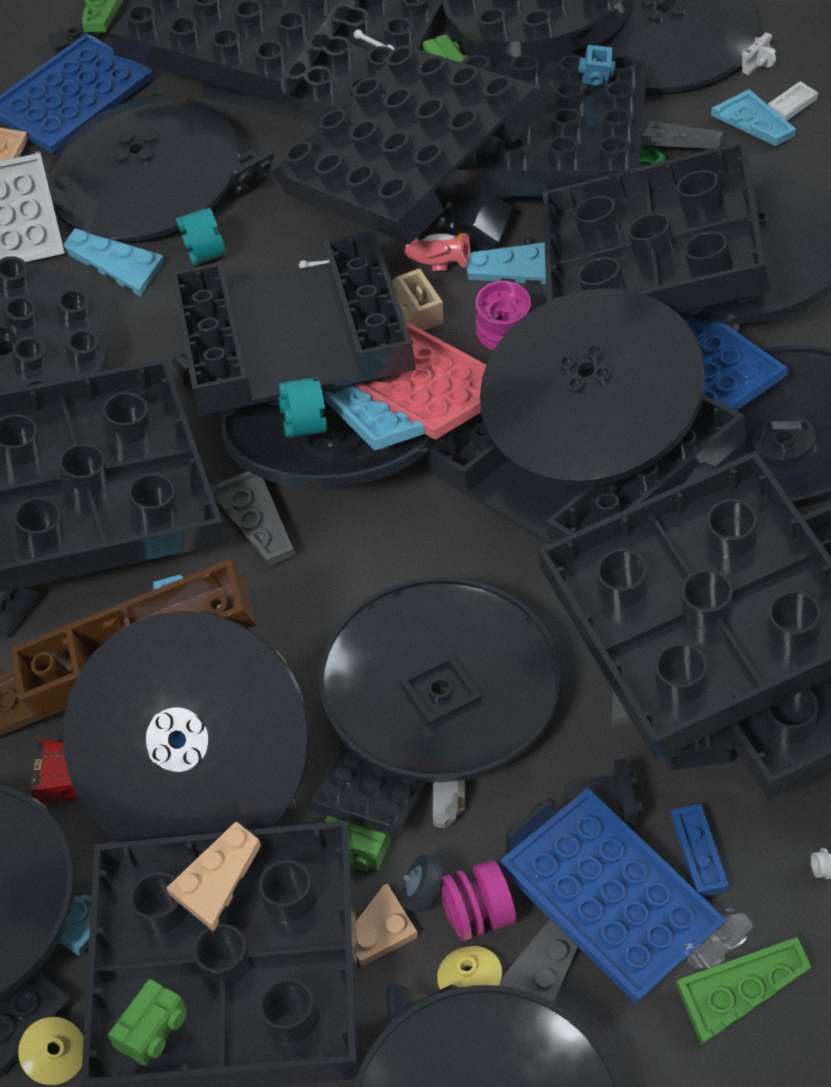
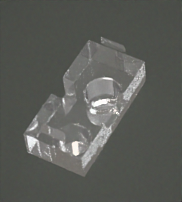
M724 907L727 912L735 911L732 907ZM745 913L727 915L725 917V924L718 931L710 935L705 943L692 955L688 956L687 959L694 969L712 968L720 965L725 960L724 954L729 949L738 947L746 940L745 934L754 926ZM692 943L685 944L687 949L695 948Z

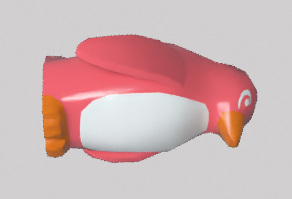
M461 233L458 236L434 234L425 237L421 241L415 238L409 245L406 244L405 254L414 261L432 265V271L448 270L447 265L453 262H458L462 268H466L470 256L469 236L466 233Z

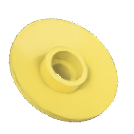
M479 946L462 947L450 953L442 961L438 969L437 981L440 990L451 984L458 987L472 985L499 986L502 979V967L497 956L490 950Z
M59 1017L40 1019L29 1026L20 1040L18 1049L20 1065L27 1076L37 1083L44 1085L65 1083L72 1079L82 1067L84 1037L80 1030L66 1019ZM55 1043L59 1046L60 1051L58 1054L52 1055L48 1052L47 1046Z

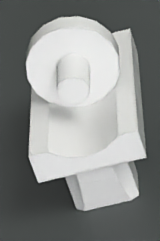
M765 33L760 38L756 37L754 44L742 53V64L740 66H742L743 73L749 75L758 66L771 67L776 62V51L770 47L772 34Z

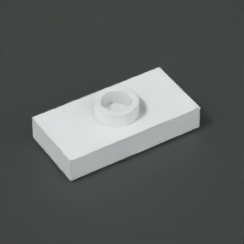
M799 81L768 103V106L787 121L817 100L818 92Z

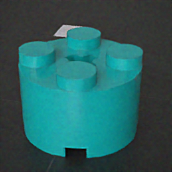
M210 207L176 218L180 232H186V234L182 235L186 250L192 249L188 254L193 267L227 254Z
M317 377L279 383L280 396L278 400L280 412L284 413L285 421H283L285 437L293 438L326 433V417L321 418L325 408L324 399Z

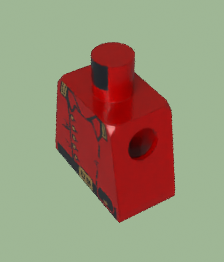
M38 739L30 791L32 797L38 799L44 805L79 800L67 771L63 743Z

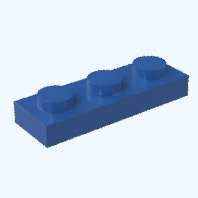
M697 804L672 809L670 817L693 888L702 897L728 892L729 884L702 805Z

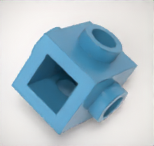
M594 45L587 46L585 58H580L578 73H582V83L600 86L607 85L608 77H613L615 62H612V48Z

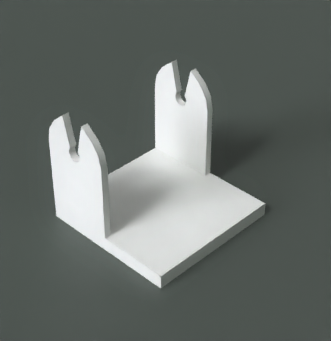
M40 151L32 155L0 161V259L15 256L27 262L64 254Z

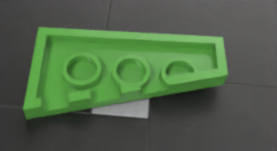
M85 0L86 8H84L82 20L84 32H106L123 0Z
M798 937L678 979L675 984L699 1041L703 1045L807 973L811 966Z

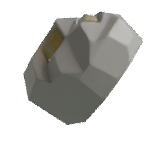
M465 780L433 783V825L445 829L453 821H456L457 815L465 810Z

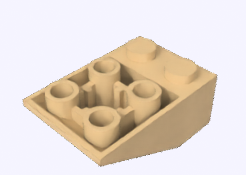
M420 268L392 280L406 324L410 323L423 331L443 324V302Z

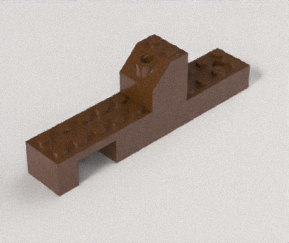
M228 559L10 648L14 669L0 674V736L65 710L75 680L88 659L108 638L136 621L163 613L187 611L221 616L239 623L248 629L257 626L245 575L231 559Z

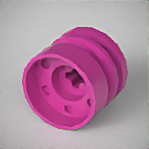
M496 281L487 284L479 291L476 297V336L481 344L488 349L494 350L510 328L531 312V299L526 289L511 281Z
M491 859L474 865L472 867L473 882L468 880L462 870L455 873L456 883L449 874L441 877L440 885L444 910L451 926L454 927L462 942L472 938L471 928L477 937L484 934L483 919L485 918L494 931L516 923L511 894L502 871L495 860Z

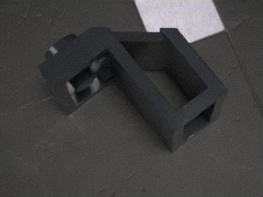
M489 194L479 196L456 195L453 200L449 198L443 205L444 214L438 218L434 225L436 229L435 234L450 235L453 232L459 235L466 233L469 236L471 245L480 251L491 250L499 242L513 207L498 196H491Z

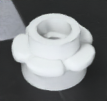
M821 848L820 852H815L811 855V867L816 878L825 877V879H831V853L828 854L826 848Z

